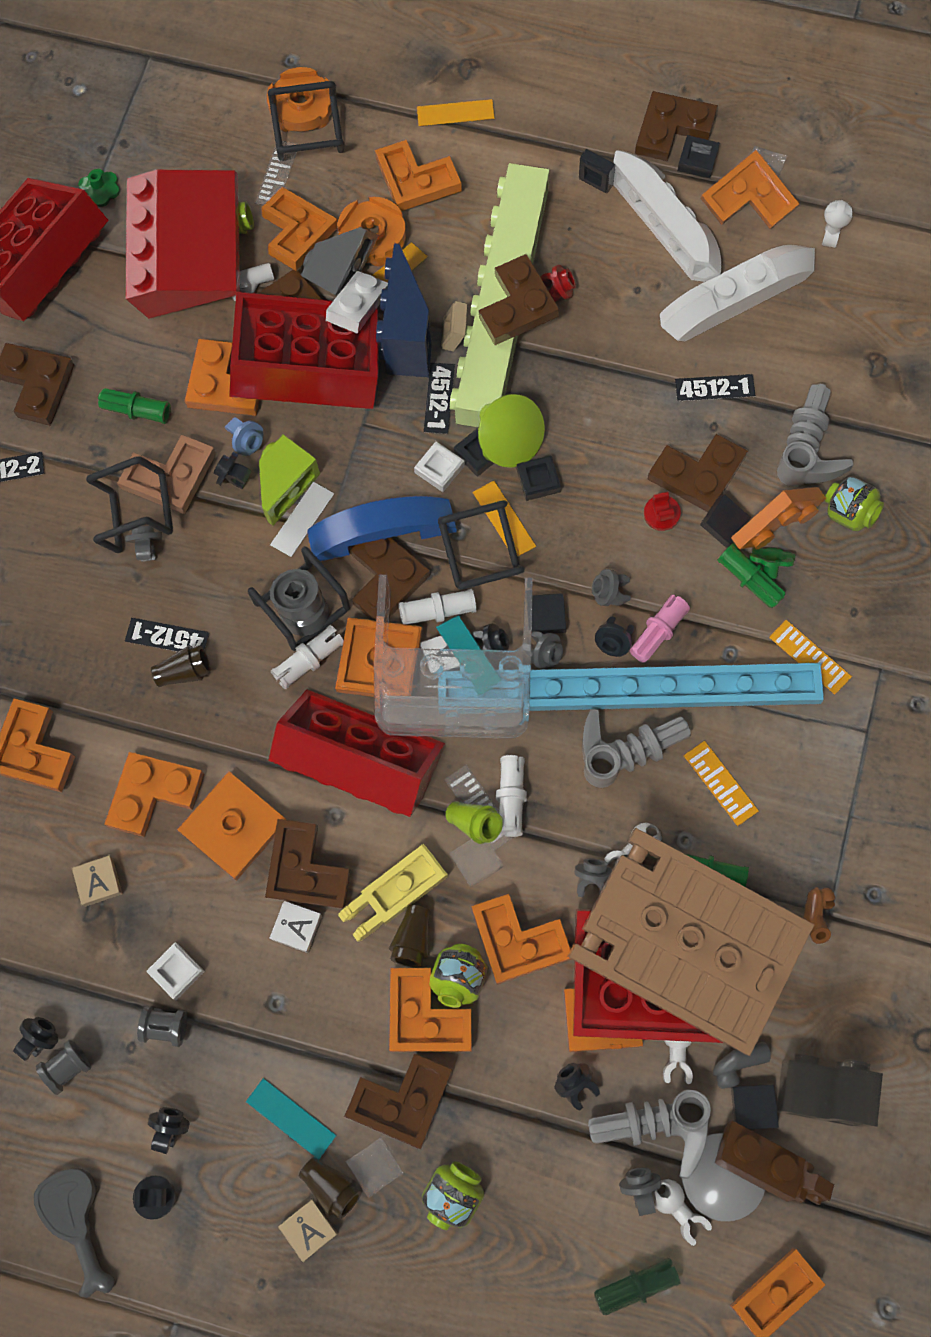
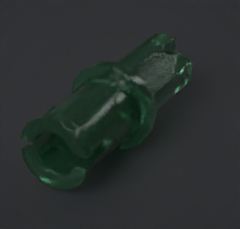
M668 1257L664 1261L638 1272H635L633 1269L629 1270L628 1277L597 1289L594 1292V1297L599 1311L603 1315H609L639 1301L644 1305L647 1303V1298L674 1286L681 1285L675 1266L672 1267V1260Z

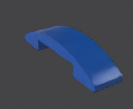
M399 497L362 504L338 512L307 529L310 548L319 561L349 555L348 546L419 531L421 540L441 536L438 518L453 514L450 500L439 497ZM455 521L446 523L449 534L457 532Z

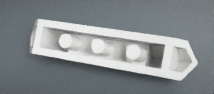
M616 150L613 162L616 164L614 175L615 188L691 280L705 282L720 275V250L708 226L697 222L694 212L680 202L671 184L663 181L666 176L655 165L635 154Z
M798 245L779 246L765 251L694 287L673 301L660 313L661 327L677 341H687L803 282L814 272L815 248Z

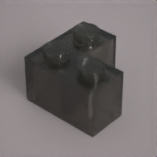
M795 1054L794 1061L787 1060L782 1062L777 1100L778 1113L858 1128L878 1127L883 1073L870 1071V1063L845 1059L844 1062H836L835 1067H825L819 1065L820 1058L802 1054Z

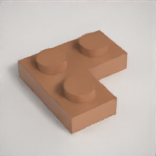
M181 435L166 465L133 453L131 458L136 456L143 457L165 471L170 508L185 514L216 452L214 447ZM140 464L124 469L117 482L120 489L163 506L158 474Z

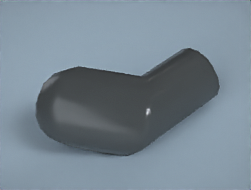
M765 1042L756 1043L750 1056L734 1049L715 1064L713 1076L717 1077L719 1088L726 1089L739 1085L740 1079L736 1070L770 1062L771 1053L768 1045Z

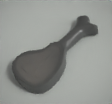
M71 1168L48 1177L38 1185L34 1193V1206L46 1228L56 1237L68 1241L75 1247L84 1272V1282L79 1291V1296L88 1298L95 1291L109 1293L114 1286L115 1279L101 1269L90 1239L92 1228L89 1222V1212L96 1196L95 1181L91 1174L84 1169Z

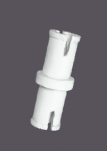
M472 589L441 596L437 592L432 593L431 598L405 603L400 602L399 611L402 624L404 625L433 619L436 622H442L444 617L476 612V602Z
M329 625L326 627L327 629L306 645L301 643L296 647V653L271 670L276 681L280 679L281 682L279 684L285 690L310 669L312 671L318 669L320 661L340 646H343L344 640L340 634L335 636L337 630L333 626Z
M506 755L500 758L501 781L500 789L496 791V800L500 802L499 814L503 821L502 830L499 835L502 836L506 832L505 837H518L523 835L522 807L523 803L527 801V792L523 790L525 758H518L516 755Z

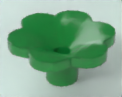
M101 169L92 170L88 176L81 178L78 183L79 188L84 189L98 207L106 206L110 199L118 197L120 193L116 174L104 172Z
M772 547L766 549L754 548L750 554L751 561L764 565L763 572L770 579L777 578L779 566H793L796 557L791 552H784L779 548Z

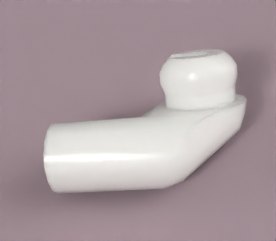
M266 263L240 271V292L254 293L258 284L274 280L270 264Z

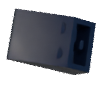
M394 243L392 258L387 257L385 262V279L388 280V289H382L380 307L381 311H384L383 321L378 320L376 328V342L380 343L379 360L385 361L387 374L429 378L432 354L429 309L400 244Z

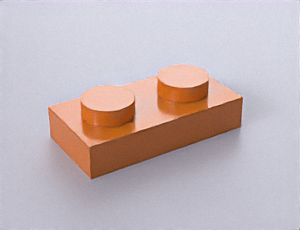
M793 1248L730 1306L755 1337H769L825 1286V1283L798 1250Z

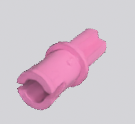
M670 595L660 611L654 617L648 618L646 622L647 629L631 647V655L642 663L649 660L664 640H670L673 637L672 631L690 610L688 603L679 596Z

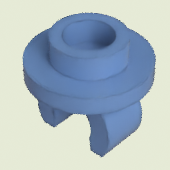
M234 417L225 426V429L233 434L232 447L238 454L248 456L261 446L264 432L261 425L255 421L243 423Z

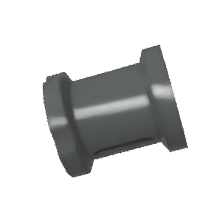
M145 1005L141 1011L138 1023V1041L144 1043L149 1039L169 1041L172 1043V1046L180 1047L186 1033L187 1012L185 1010H178L177 1013L154 1011L153 1006Z
M69 1039L64 1043V1049L46 1063L40 1062L37 1064L36 1071L44 1084L55 1095H58L63 1091V1085L81 1071L88 1072L92 1066L79 1046Z

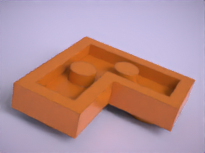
M407 140L375 150L376 160L392 199L401 211L462 191L460 178L450 156L418 166Z
M757 150L703 193L700 198L721 225L749 203L769 229L774 227L799 205L798 201Z
M284 187L279 189L261 207L262 217L283 229L268 244V255L295 271L304 263L307 253L314 248L315 244L328 239L337 229V218Z
M198 339L185 397L187 408L257 415L260 399L229 397L231 342Z
M819 487L784 490L735 533L731 539L739 549L751 547L760 549L775 538L773 532L781 525L787 526L793 522L803 524L813 518L819 511L817 506L827 498Z
M13 698L0 732V775L62 793L75 756L65 751L41 745L53 714L52 710Z
M129 752L104 825L108 828L145 837L156 801L193 810L204 773L202 770Z
M509 894L471 906L497 985L572 960L567 957L570 947L560 919L521 931Z
M431 968L390 969V1052H472V1010L431 1009V987L429 985L432 973Z

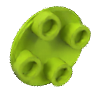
M509 394L499 397L481 409L478 438L483 455L487 460L499 466L511 468L517 467L518 463L529 461L535 456L544 438L545 425L540 409L532 400L522 395Z

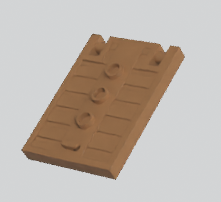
M638 828L633 829L627 841L633 847L627 857L619 856L582 927V930L588 932L582 945L574 944L567 957L735 1050L750 1056L814 924ZM647 854L657 858L651 871L641 866ZM602 941L612 946L606 960L596 955Z

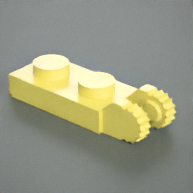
M423 844L361 891L362 894L340 911L338 916L343 922H346L356 917L368 904L371 905L377 914L361 924L353 933L355 939L360 942L375 932L383 923L385 925L405 911L409 905L414 904L445 880L448 874Z

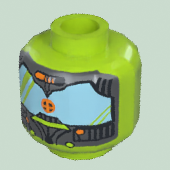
M847 477L840 484L837 482L833 483L825 496L827 498L825 502L828 503L827 513L829 518L852 531H860L864 527L871 528L879 518L884 506V502L880 501V491L856 477Z
M454 944L452 947L443 949L438 954L430 975L429 985L442 1004L458 1008L461 1005L471 1004L479 998L487 974V965L477 949L466 944Z
M454 1161L451 1165L439 1166L422 1194V1203L429 1211L427 1215L428 1220L443 1230H448L450 1226L459 1228L467 1226L484 1198V1191L480 1185L481 1177L474 1170L460 1162Z

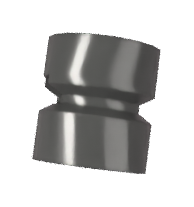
M292 569L283 572L273 581L270 588V598L282 622L291 633L299 636H308L320 631L329 617V608L315 577L306 570Z

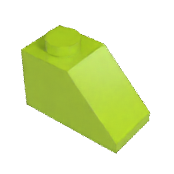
M284 434L276 442H271L266 446L259 460L262 509L268 523L274 526L320 475L316 459Z

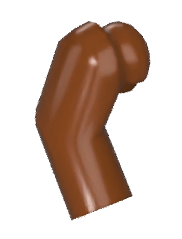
M815 887L807 895L803 919L814 924L810 937L816 944H823L831 937V932L823 917V909H832L835 906L833 901L835 900L834 892L828 887L823 889Z

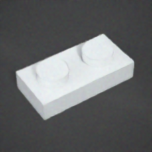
M357 271L327 308L326 321L358 333L380 305L382 289H388V283L372 275Z

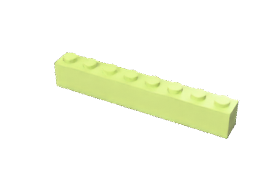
M509 163L506 177L500 176L497 198H501L499 206H493L491 227L495 228L493 236L487 235L484 256L488 257L487 264L480 265L477 286H481L480 295L473 296L471 316L475 318L473 326L467 325L464 336V347H468L466 357L460 356L457 367V378H461L459 389H452L450 398V409L455 410L456 424L479 427L481 409L486 404H491L494 400L506 394L518 335L494 345L479 319V310L507 297L495 277V267L524 254L528 255L532 264L534 262L549 191V169Z

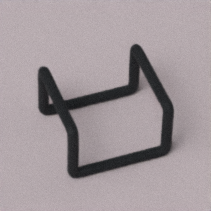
M325 81L271 88L268 90L277 156L280 161L284 160V153L337 147L339 153L344 152L335 82ZM329 88L336 140L283 146L275 95Z
M136 456L86 477V481L89 484L108 493L110 498L113 529L95 535L93 541L96 544L115 553H121L123 551L121 533L146 524L167 535L173 533L167 479L162 468L143 457ZM136 464H140L158 474L165 525L150 517H143L120 526L116 492L112 487L97 479ZM114 536V538H115V544H113V543H111V542H109V541H107V540H105V539H108V538H111V537Z
M506 500L438 518L453 580L458 589L463 590L524 573L525 568L519 564L505 507L508 505ZM498 510L513 568L462 582L446 523Z
M306 546L301 549L305 564L298 569L307 571L314 565L339 594L343 605L328 617L326 624L320 631L304 636L296 642L291 631L266 603L271 599L270 590L261 596L253 587L248 589V594L256 607L260 606L286 637L293 651H296V647L301 643L307 644L350 609L346 591Z

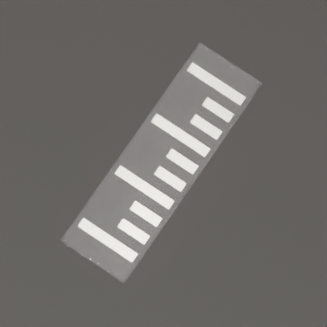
M282 141L283 146L297 145V143ZM275 144L255 204L264 205L279 189L285 187L297 152L284 153V160L280 161Z
M467 765L444 779L461 803L489 805L494 807L497 813H499L498 808ZM504 832V835H499L489 844L495 851L514 837H505L506 832Z

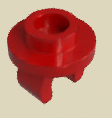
M558 264L552 267V273H545L540 276L546 287L552 285L549 293L554 302L558 301L561 296L565 300L572 298L576 282L568 268L564 269Z
M668 491L654 494L644 507V519L655 530H670L677 525L680 519V506L676 500L669 496Z

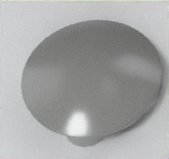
M724 1133L712 1134L707 1136L704 1152L697 1168L689 1179L682 1178V1186L689 1201L703 1215L717 1221L739 1220L757 1208L764 1196L765 1190L714 1163Z

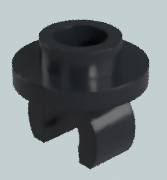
M233 452L230 458L223 454L213 473L219 476L216 484L221 486L224 480L227 479L234 486L243 489L252 471L241 464L235 463L238 454Z
M611 616L606 624L601 625L596 631L595 643L605 654L621 657L626 655L632 646L631 637L634 632V626L629 624L627 629H624L614 624L616 618Z
M491 623L485 625L483 631L471 633L476 643L484 642L482 652L488 661L491 658L495 661L505 658L506 651L509 649V639L502 628Z
M41 1017L24 1019L19 1027L23 1037L17 1043L13 1052L22 1060L27 1061L31 1054L37 1057L43 1049H53L58 1042L54 1025Z
M571 1063L559 1071L554 1089L560 1097L567 1098L577 1110L580 1111L583 1108L578 1100V1094L584 1088H588L596 1097L600 1095L598 1086L591 1080L593 1072L587 1064Z
M163 1107L159 1109V1112L149 1115L148 1125L156 1130L151 1150L167 1154L169 1147L175 1146L177 1136L188 1132L190 1122L183 1117V1112L175 1108Z
M155 1175L144 1178L138 1183L133 1193L135 1210L140 1216L150 1220L159 1219L167 1215L175 1203L174 1187L168 1179L162 1176Z

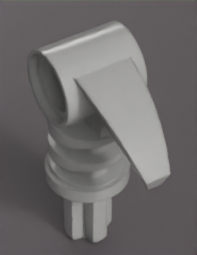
M813 384L809 388L804 407L794 411L792 417L794 424L790 429L791 435L787 438L788 446L785 448L777 468L778 478L787 486L798 487L803 484L830 481L844 475L853 467L852 459L823 461L817 455L820 447L819 442L823 438V431L827 430L830 422L828 416L824 413L831 391L824 384ZM789 461H798L804 468H796Z
M591 709L586 718L582 739V752L585 763L584 776L595 787H608L615 782L620 770L625 768L628 772L634 771L635 763H638L640 766L646 765L647 757H650L655 762L663 759L662 750L691 736L690 728L682 717H678L653 730L645 724L639 727L638 737L630 733L627 735V742L625 743L620 739L612 743H605L600 736L599 712L596 709ZM597 759H605L610 762L613 769L607 774H599L592 768L591 764Z
M686 1090L678 1094L672 1104L665 1105L662 1098L658 1099L659 1106L651 1107L649 1102L646 1101L644 1102V1109L636 1110L633 1102L625 1103L626 1112L591 1118L589 1120L590 1137L595 1144L632 1137L633 1145L636 1146L641 1145V1135L649 1134L651 1140H656V1133L662 1131L666 1138L680 1136L685 1143L680 1177L689 1179L697 1168L704 1152L711 1108L708 1099L702 1093L696 1090ZM688 1103L695 1104L702 1110L703 1117L695 1123L686 1122L679 1114L680 1108Z

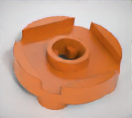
M296 67L281 73L280 80L274 86L272 82L268 90L329 80L326 77L324 80L323 77L318 76L317 71L314 69ZM329 88L275 95L280 130L285 132H302L315 128H324L328 125L330 121L329 116L332 113ZM267 90V103H268L269 111H270V114H271L270 103H269V98H268V90ZM301 95L307 100L303 103H295L298 100V96Z
M369 197V201L359 204L358 200L347 205L341 212L337 222L338 234L340 235L359 227L371 229L374 225L378 226V233L376 234L379 236L366 263H371L374 266H383L387 257L392 258L394 243L400 244L401 248L405 243L406 226L402 212L395 203L382 197Z

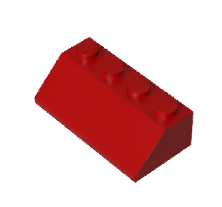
M306 689L277 722L268 761L278 764L288 771L298 772L313 778L323 785L333 786L348 792L358 799L368 800L386 807L393 813L411 817L423 799L445 743Z

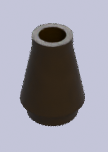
M188 645L163 662L152 666L151 673L155 684L158 687L170 684L202 681L205 675L211 673V668L204 649L200 645L194 648Z
M409 905L407 907L404 918L389 946V950L392 952L391 961L402 966L419 968L422 966L423 959L428 958L429 909L418 905Z
M316 1157L311 1158L299 1173V1178L306 1183L329 1216L334 1214L338 1219H342L352 1210L361 1196V1191L356 1187L357 1182L327 1166Z

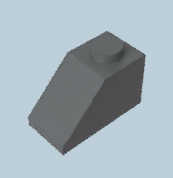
M359 227L316 243L304 259V270L301 276L338 296L357 271H362L379 235Z

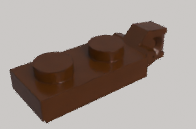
M734 1121L726 1124L714 1162L716 1165L786 1202L794 1200L802 1203L805 1202V1199H808L820 1205L821 1202L831 1200L835 1184L818 1174H814V1166L806 1162V1159Z

